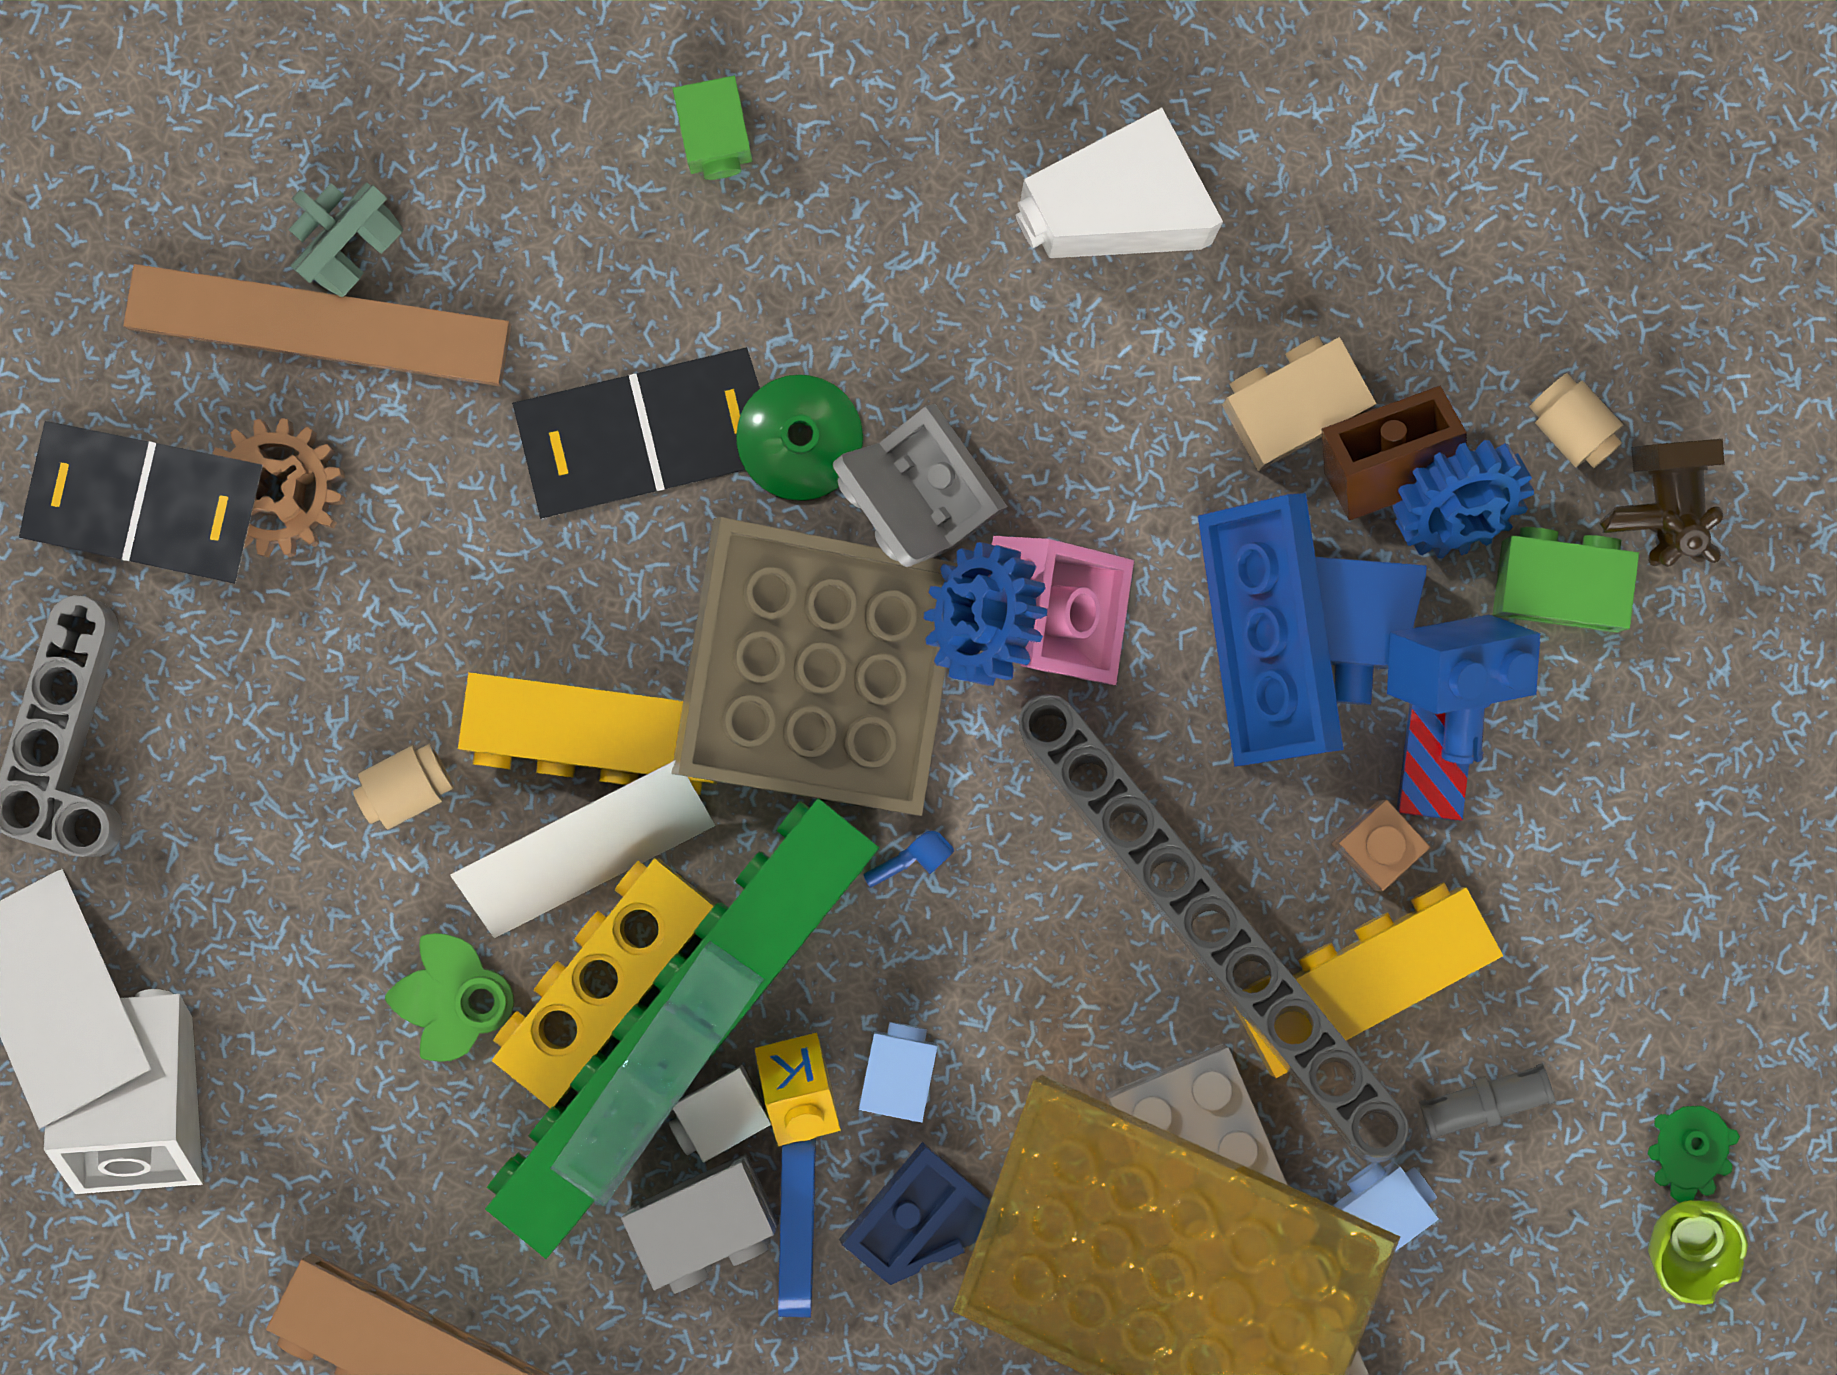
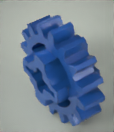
M1484 440L1475 451L1469 450L1466 443L1459 444L1454 456L1447 458L1439 452L1434 455V462L1426 468H1416L1413 474L1417 482L1400 486L1398 492L1402 501L1393 505V511L1397 517L1395 522L1408 546L1414 545L1419 555L1423 556L1433 549L1437 558H1444L1453 548L1458 549L1462 556L1468 554L1472 543L1480 541L1487 546L1492 543V538L1501 531H1510L1513 528L1509 518L1512 515L1526 513L1528 507L1523 499L1534 495V489L1529 482L1532 477L1518 453L1514 454L1506 443L1494 449L1490 440Z
M978 542L974 551L963 548L957 551V567L947 564L941 566L940 571L945 580L942 587L930 586L928 593L937 602L935 609L924 612V619L934 622L935 630L925 638L926 645L940 647L934 662L937 666L950 668L949 677L993 686L996 678L1011 680L1013 678L1014 669L1012 662L1028 665L1031 661L1026 646L1029 641L1041 642L1043 638L1041 633L1034 629L1035 620L1047 616L1048 609L1036 606V598L1044 592L1046 587L1045 583L1030 580L1037 566L1034 562L1021 559L1020 551Z

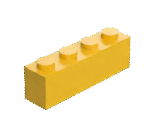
M468 672L458 749L474 752L473 765L511 770L512 757L536 760V773L574 778L576 766L601 769L600 782L627 785L637 780L639 774L647 775L673 762L683 701ZM688 777L698 795H701L702 783L717 785L716 781Z
M1445 882L1429 888L1410 900L1415 910L1393 921L1388 912L1357 927L1354 931L1359 940L1349 946L1336 951L1331 942L1303 956L1298 960L1303 970L1293 975V977L1345 1040L1358 1035L1503 957L1467 887H1457L1449 891ZM1270 975L1252 983L1242 991L1257 993L1265 989L1270 983ZM1234 1007L1269 1074L1278 1078L1287 1073L1288 1071L1237 1008ZM1295 1011L1280 1015L1274 1025L1277 1036L1289 1044H1300L1306 1041L1312 1034V1025L1309 1019L1302 1013Z

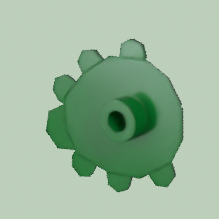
M1683 1106L1670 1115L1659 1114L1654 1118V1126L1660 1130L1658 1143L1650 1146L1647 1153L1651 1160L1660 1161L1662 1166L1655 1173L1654 1181L1659 1186H1667L1671 1183L1670 1196L1679 1203L1693 1201L1698 1189L1706 1196L1714 1194L1717 1186L1713 1178L1717 1174L1726 1176L1732 1172L1733 1164L1727 1159V1156L1729 1154V1146L1735 1145L1739 1141L1740 1136L1737 1130L1728 1128L1718 1113L1704 1106Z

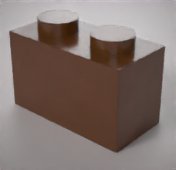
M1441 385L1321 429L1324 474L1349 521L1402 501L1398 490L1400 486L1417 482L1413 474L1416 468H1426L1434 462V455L1439 452L1449 458L1456 454L1459 444L1466 443L1467 445V432Z

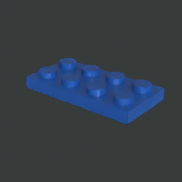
M1306 493L1282 495L1199 515L1198 522L1234 767L1344 750Z

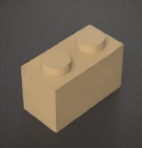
M1316 336L1287 352L1285 355L1290 364L1268 375L1264 367L1261 366L1229 384L1234 394L1227 397L1222 406L1258 471L1321 438L1322 428L1366 413L1376 405L1372 394L1340 337L1323 345L1320 337Z

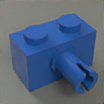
M1490 614L1390 632L1387 694L1435 714L1445 713L1444 746L1441 753L1444 760L1459 764H1472L1473 760L1480 762L1483 760L1484 755L1482 745L1485 708L1489 707L1492 703L1537 695L1541 633Z

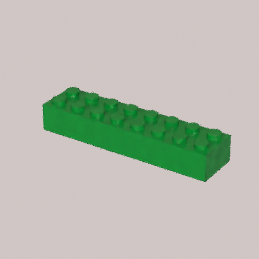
M819 798L811 807H808L800 800L776 830L785 839L770 858L760 851L753 857L735 880L744 890L732 905L728 907L721 901L720 903L717 902L694 931L702 939L698 947L689 957L683 952L676 953L653 981V984L661 992L651 1005L647 1007L640 1001L629 1010L611 1033L612 1036L620 1041L608 1057L601 1052L592 1056L570 1084L578 1092V1095L568 1107L564 1106L561 1102H558L555 1107L552 1106L528 1135L530 1139L537 1143L531 1153L525 1157L518 1152L514 1157H511L486 1187L496 1196L485 1210L545 1259L561 1244L880 849Z

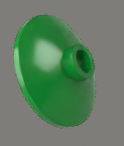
M789 375L765 384L746 403L737 427V449L742 465L748 475L768 493L792 501L818 499L839 488V476L833 467V462L842 454L861 449L863 446L862 424L854 404L834 384L810 375ZM795 424H805L812 431V440L804 446L794 445L788 438L789 429Z

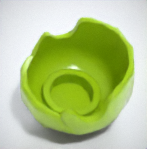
M1685 1201L1671 1207L1656 1221L1648 1243L1651 1263L1662 1288L1679 1302L1699 1305L1712 1304L1719 1289L1729 1283L1739 1282L1748 1248L1746 1234L1738 1217L1723 1205L1714 1201Z

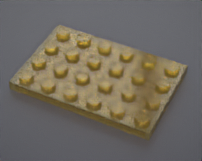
M1040 1075L1032 1082L952 1311L1084 1375H1348L1401 1236L1060 1082Z

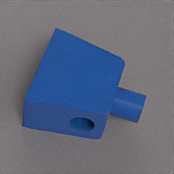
M1315 557L1331 665H1335L1334 687L1337 703L1371 705L1374 668L1388 669L1390 632L1414 627L1426 578L1427 565Z

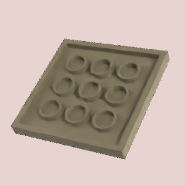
M724 517L714 518L673 760L675 763L671 774L922 816L946 667L937 666L934 662L940 647L926 645L925 638L935 630L934 622L924 619V612L935 609L937 602L928 593L930 586L942 587L945 582L940 571L941 566L947 564L957 567L958 564L930 558L915 565L905 567L899 561H895L887 556L881 548Z

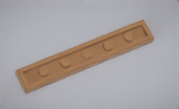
M138 264L133 265L123 325L128 330L501 387L511 331V323L505 320L347 296L340 297L328 293Z

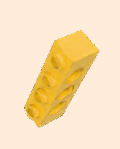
M654 858L648 867L639 860L631 867L615 888V891L623 898L606 917L600 911H597L589 919L574 939L575 942L582 946L581 950L567 967L559 961L553 964L533 990L542 997L527 1017L516 1011L493 1039L501 1049L491 1061L549 1108L555 1107L572 1088L570 1084L593 1055H597L603 1050L613 1037L611 1033L635 1004L644 999L653 988L655 978L676 953L682 952L694 937L695 929L716 905L659 858ZM636 910L650 912L658 923V935L655 941L647 947L633 945L626 938L624 932V924L627 917ZM595 960H603L610 963L617 972L618 983L616 989L607 997H599L592 994L584 983L585 970ZM553 1011H564L570 1014L576 1022L577 1035L569 1046H556L545 1036L544 1022Z

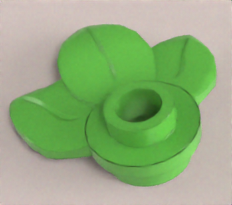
M431 933L422 935L419 942L420 955L425 969L418 970L402 978L386 993L385 1001L401 1018L425 1028L420 1041L421 1059L437 1062L452 1061L467 1054L480 1033H489L504 1025L514 1007V994L509 982L501 974L483 968L480 957L473 945L449 934ZM477 989L488 990L494 997L493 1008L487 1012L475 1010L470 1002L472 992Z

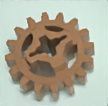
M257 419L254 420V436L248 438L234 429L230 434L236 447L231 452L215 448L212 453L218 456L262 464L263 467L250 523L253 520L258 521L265 515L278 516L287 526L278 530H266L249 523L244 549L254 539H257V554L262 557H270L274 544H279L284 555L288 557L296 556V540L302 538L311 546L316 547L320 543L314 529L319 524L333 529L337 525V522L327 513L329 505L345 504L346 498L332 490V484L344 479L345 473L340 468H327L326 463L331 460L336 452L328 444L313 449L317 433L309 427H305L297 437H294L293 423L288 419H280L276 432H271L266 422ZM286 447L296 450L300 454L296 457L291 455L286 460L280 461L270 459L263 449ZM272 474L281 480L288 479L281 485V490L285 496L278 502L268 496L262 497L269 490L265 480ZM316 480L315 497L310 509L307 511L303 505L306 486Z

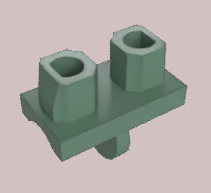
M367 182L334 218L329 213L345 195L332 183L327 186L315 201L301 189L291 198L305 211L288 229L303 243L318 225L324 229L295 259L290 267L307 282L311 283L314 279L321 286L340 297L345 296L364 273L340 251L357 232L378 253L382 254L404 230L391 211L383 205L387 197L374 185H369Z

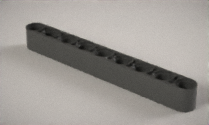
M1053 694L1038 695L1030 699L1022 708L1019 716V730L1028 753L1350 1149L1361 1159L1372 1163L1385 1162L1395 1157L1404 1146L1409 1132L1408 1120L1401 1107L1074 708L1062 697ZM1045 715L1058 716L1067 724L1065 733L1053 742L1040 741L1031 733L1033 724ZM1089 763L1099 765L1107 773L1106 780L1100 788L1085 792L1077 789L1072 784L1073 772L1079 766ZM1123 813H1137L1146 820L1148 824L1147 829L1140 838L1134 841H1123L1113 835L1111 831L1112 823ZM1173 861L1181 864L1188 873L1187 882L1176 891L1167 892L1160 890L1151 880L1152 873L1158 865ZM1215 911L1227 919L1230 927L1222 939L1216 942H1206L1194 934L1192 930L1193 921L1203 912ZM1247 961L1261 963L1270 973V983L1265 989L1257 993L1242 991L1233 980L1234 971L1240 964ZM1293 1011L1302 1013L1309 1019L1312 1025V1034L1306 1041L1300 1044H1289L1282 1041L1277 1036L1274 1028L1275 1022L1280 1015ZM1338 1062L1349 1068L1354 1079L1352 1089L1342 1096H1332L1322 1091L1317 1083L1316 1074L1323 1065ZM1375 1113L1387 1116L1393 1122L1396 1130V1137L1393 1143L1385 1148L1368 1146L1359 1135L1358 1127L1360 1121L1365 1116Z

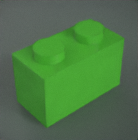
M1521 527L1519 536H1510L1502 541L1492 616L1616 633L1630 629L1639 552L1621 550V539L1585 535L1583 536V544L1580 545L1558 542L1559 532L1555 530Z

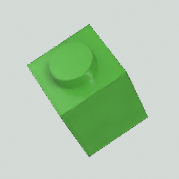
M735 75L672 88L687 163L691 174L703 172L704 179L706 180L723 179L741 173L740 164L753 162Z

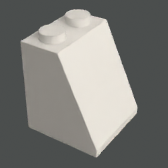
M1163 108L1025 178L1021 200L1018 202L1020 212L1016 214L1018 224L1030 246L1035 248L1042 244L1049 258L1202 250L1213 243L1223 223Z
M148 989L138 992L135 997L120 998L151 1070L45 1126L44 1151L75 1194L202 1185L203 1175L192 1015L180 994H172L166 990Z

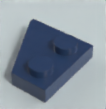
M922 1142L839 1238L842 1246L885 1282L892 1285L919 1273L924 1265L931 1262L942 1263L965 1253L963 1248L997 1233L1000 1236H1004L1012 1232L1018 1224L994 1201Z

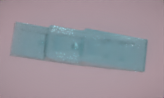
M709 941L669 1000L660 1009L628 1058L619 1067L550 1169L605 1207L764 979Z

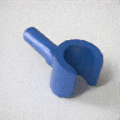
M933 830L926 831L907 849L901 851L899 855L864 873L863 876L868 886L872 888L907 869L915 860L931 874L953 854L954 848L939 832Z

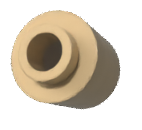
M1568 373L1554 382L1529 406L1539 418L1535 424L1575 468L1585 460L1593 469L1596 468L1622 444L1615 435L1624 426L1622 422L1583 380L1577 384Z
M429 743L418 750L412 745L358 773L362 786L353 790V794L369 824L380 820L385 828L389 830L443 802L441 795L454 789V786L440 757Z

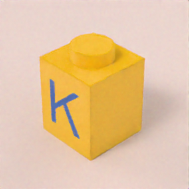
M817 1032L755 1048L765 1105L778 1146L798 1141H807L818 1136L841 1131L831 1081Z

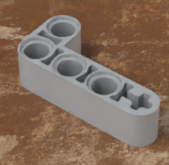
M73 595L63 598L54 605L48 616L0 771V832L11 838L71 856L98 857L108 854L119 843L123 829L120 815L113 806L104 801L70 791L118 637L119 624L115 613L109 606L98 600L86 596ZM74 618H87L89 621L96 623L93 634H81L80 636L78 631L72 629ZM65 649L88 656L86 664L60 657L62 650ZM70 670L76 676L78 682L77 693L70 702L61 705L53 696L52 684L57 675L63 671ZM50 731L57 738L59 744L58 754L49 765L42 766L34 757L33 745L38 736L43 732ZM29 792L38 800L40 809L36 821L25 828L16 820L14 807L18 798L24 793ZM90 810L100 820L101 833L93 844L86 846L76 837L75 823L81 814Z

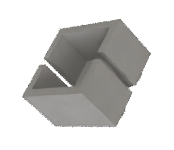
M747 1153L632 1205L621 1217L653 1290L669 1284L673 1294L686 1290L709 1278L708 1273L713 1270L711 1264L729 1256L732 1265L736 1266L769 1250L767 1246L771 1243L769 1237L775 1234L779 1223Z

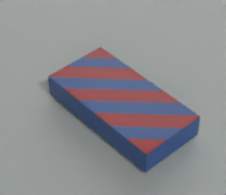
M1410 703L1396 810L1400 814L1462 821L1469 764L1449 762L1441 756L1444 746L1445 713L1435 714Z

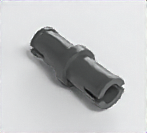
M1543 1063L1534 1068L1492 1081H1488L1486 1076L1473 1079L1474 1086L1427 1101L1426 1099L1419 1101L1431 1140H1435L1440 1136L1485 1122L1488 1128L1501 1125L1500 1118L1547 1103L1548 1105L1555 1103V1097L1547 1072L1544 1069Z

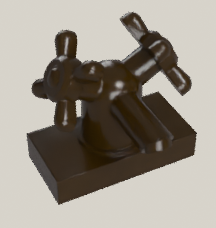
M1723 438L1631 447L1633 472L1648 471V475L1653 476L1655 503L1614 507L1599 523L1603 528V533L1651 530L1655 532V543L1657 546L1650 551L1648 561L1652 566H1659L1660 564L1666 567L1672 566L1682 554L1690 556L1696 562H1704L1706 560L1711 563L1718 562L1721 559V553L1719 548L1711 543L1709 530L1723 520V511L1720 507L1714 506L1706 512L1704 470H1708L1707 466L1725 465Z

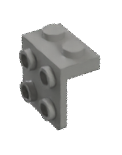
M936 404L925 406L880 443L844 453L833 462V467L839 476L838 485L843 495L851 504L861 508L876 529L875 538L883 552L891 559L899 561L905 567L951 551L1008 507Z

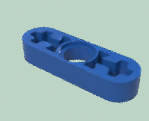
M816 1138L782 1145L779 1317L811 1318Z

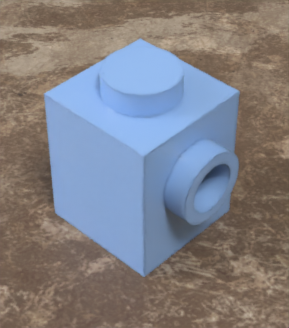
M1379 1162L1371 1163L1359 1171L1347 1182L1352 1191L1331 1206L1364 1254L1375 1265H1378L1439 1220L1429 1206L1431 1202L1437 1199V1196L1415 1167L1405 1173L1394 1162H1391L1384 1168Z

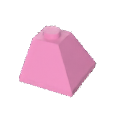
M993 536L992 545L1018 550L1021 552V559L1034 562L1037 567L1030 580L1045 583L1046 587L1044 592L1036 598V606L1048 609L1047 616L1035 620L1034 629L1038 630L1043 638L1041 642H1028L1026 650L1031 661L1028 665H1020L1102 684L1116 685L1134 560L1052 539Z

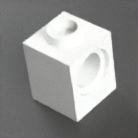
M743 1065L675 1102L672 1108L677 1117L669 1121L671 1130L685 1154L689 1155L697 1151L703 1163L771 1125L767 1108Z

